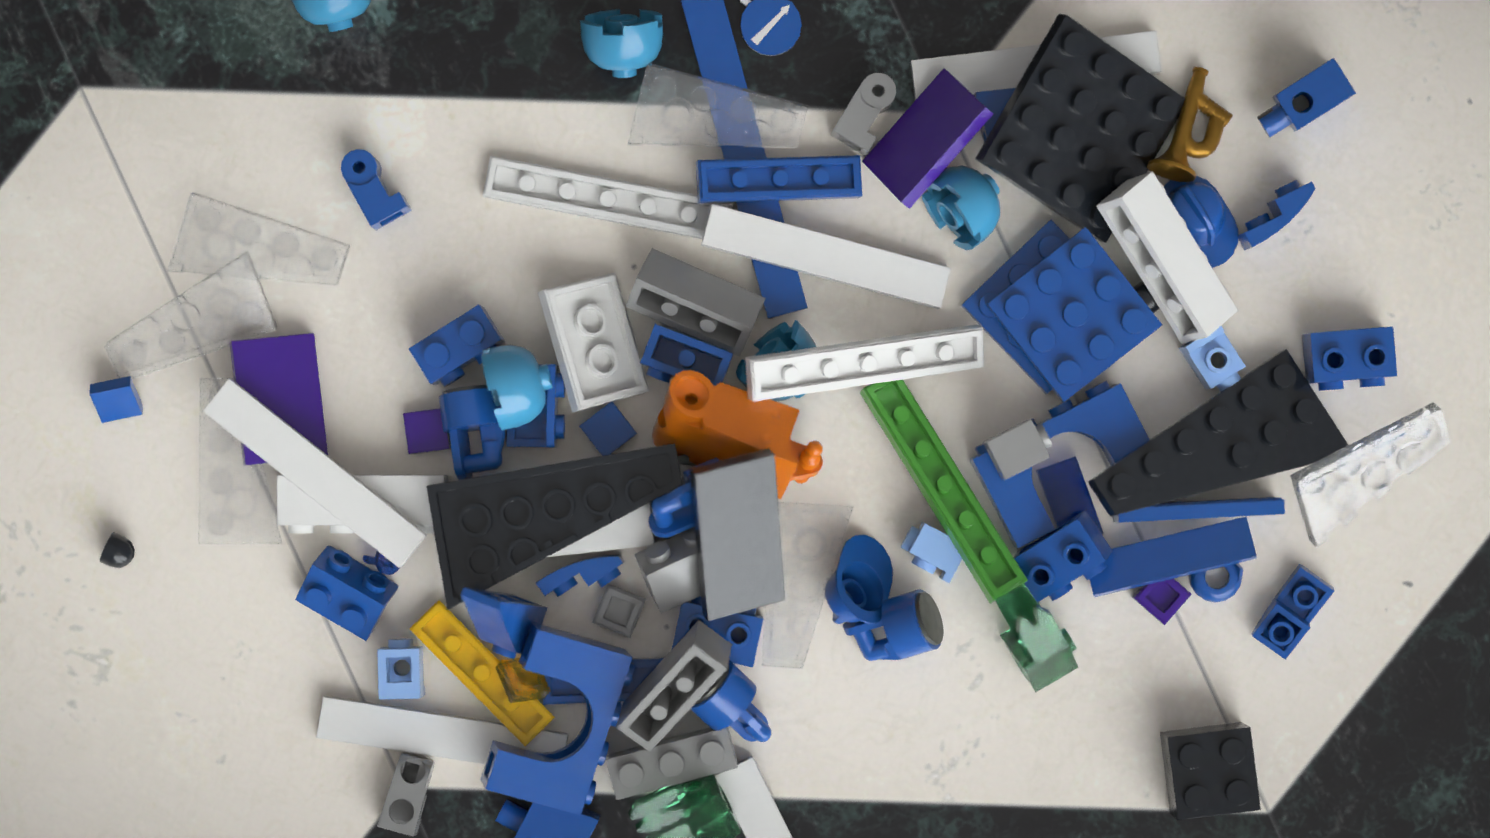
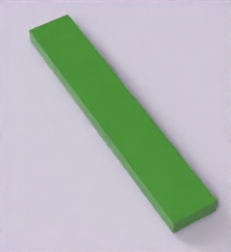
M903 379L870 384L864 387L860 392L861 396L989 603L1024 585L1028 581Z

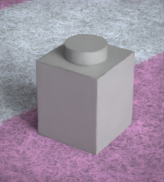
M1032 419L1026 420L983 442L1002 480H1006L1050 458L1047 448L1052 446L1043 425L1035 426Z

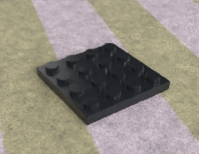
M1058 14L975 159L1081 230L1086 227L1096 240L1106 243L1112 231L1096 205L1126 180L1147 173L1149 170L1147 168L1148 162L1155 159L1179 118L1185 98L1068 15Z

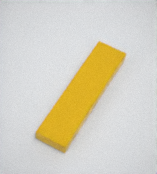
M440 600L409 628L525 747L555 718L453 613L447 610V607Z

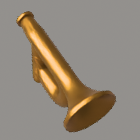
M1193 67V75L1184 97L1185 101L1182 105L1168 150L1160 157L1148 162L1147 168L1149 171H1153L1155 175L1178 182L1194 181L1196 173L1190 167L1187 156L1200 159L1214 153L1220 143L1224 127L1233 116V114L1224 110L1223 107L1221 108L1220 105L1203 93L1205 78L1208 76L1209 71L1202 67ZM1198 110L1209 117L1206 132L1201 142H1196L1192 138V129Z

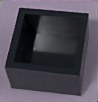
M1237 722L1160 732L1169 810L1174 818L1186 820L1261 810L1250 726Z

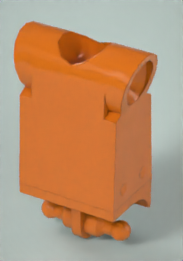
M693 370L681 371L671 380L665 395L663 408L659 412L653 427L652 439L656 447L676 444L677 455H687L689 462L696 465L716 457L720 461L769 448L775 454L778 499L782 498L790 481L795 480L799 484L807 482L809 477L819 473L823 464L821 456L823 446L820 442L811 441L805 446L790 440L800 411L799 409L771 399L751 401L748 399L747 391L722 382L715 386L702 373Z

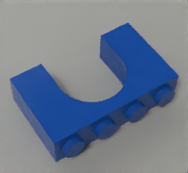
M1107 380L1086 390L1085 393L1088 399L1074 406L1069 399L1049 409L1048 412L1051 417L1039 423L1043 425L1050 439L1065 432H1075L1091 438L1103 450L1110 465H1113L1150 440L1121 383L1110 387ZM1032 418V421H1033L1034 425H1035V426L1039 425V424H1036L1034 418ZM984 444L975 447L978 455L969 460L1013 546L1020 548L1055 530L1034 488L1032 467L1006 480H1002Z
M531 622L519 659L520 664L525 670L563 680L579 688L586 703L585 722L578 736L570 744L553 752H534L493 740L480 779L484 788L581 816L584 804L590 805L594 797L596 781H593L596 767L597 765L602 766L608 754L609 742L605 740L610 726H616L621 714L622 703L618 702L622 688L623 686L628 687L634 674L635 664L631 662L632 656L626 649Z

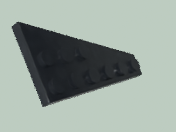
M1285 349L1090 479L1088 483L1109 516L1112 517L1352 454L1353 451L1290 353Z
M676 444L426 486L447 610L464 602L461 596L464 587L486 590L683 485Z

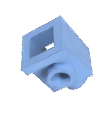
M1222 326L1209 337L1188 342L1179 348L1205 390L1217 386L1221 392L1241 379L1238 371L1246 367L1225 335ZM1215 352L1220 353L1224 357V364L1220 368H1215L1210 361L1211 356Z
M924 522L921 523L919 529L912 526L901 545L902 549L915 555L911 563L931 574H934L936 568L943 570L939 578L950 583L962 561L960 554L948 535Z
M412 638L388 639V647L377 649L379 700L422 698L425 695L423 646H413ZM398 660H406L409 663L410 671L408 674L402 675L397 672L396 663Z

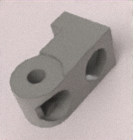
M873 73L867 76L837 122L831 136L866 157L877 138L868 131L879 113L886 111L892 105L896 96V85L893 79L883 73Z
M406 753L401 754L377 827L409 836L417 835L427 798L426 792L434 768V761Z

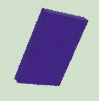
M943 68L862 162L902 204L910 209L991 118L993 113L959 80Z
M314 333L229 342L234 381L328 455ZM241 442L243 466L267 463Z

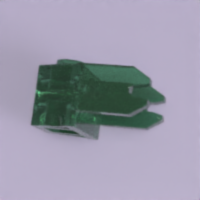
M1025 584L995 601L1010 628L1000 634V637L1035 693L1078 668L1072 654L1077 649L1072 638L1065 628L1059 629L1050 611L1041 607L1039 602H1036Z
M715 774L658 789L636 800L628 812L631 820L645 817L635 826L638 833H652L646 836V838H735L741 833L735 811Z

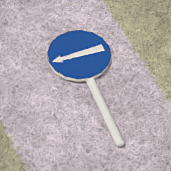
M739 0L746 6L740 23L742 37L751 49L759 54L774 56L783 54L794 46L800 36L802 23L799 11L791 1Z

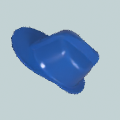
M1196 176L1192 182L1169 180L1163 186L1165 192L1179 215L1186 222L1188 230L1201 251L1206 255L1210 266L1214 268L1224 264L1235 252L1238 245L1239 230L1232 213L1221 195L1208 180Z
M855 535L847 540L841 550L837 569L826 583L825 598L833 611L832 620L836 624L861 621L867 624H877L882 620V605L889 598L893 581V568L890 557L884 547L872 537Z

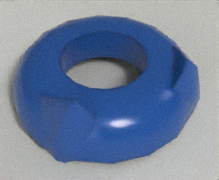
M1239 563L1224 566L1228 572V580L1220 588L1208 586L1205 580L1206 571L1188 575L1190 586L1196 595L1205 601L1215 603L1226 601L1234 596L1241 586L1242 566Z

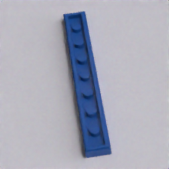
M682 0V8L723 158H767L724 0ZM779 201L736 202L738 211L784 223ZM751 259L761 296L765 297L763 304L768 319L808 308L798 271Z

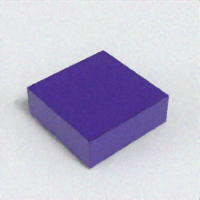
M440 409L403 413L408 454L451 449L449 433H444L442 429Z
M1175 579L1141 586L1132 598L1160 623L1165 625L1192 594Z

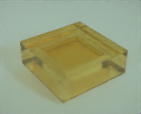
M520 658L501 660L495 667L510 703L543 699L550 692L545 676L525 670L519 662Z

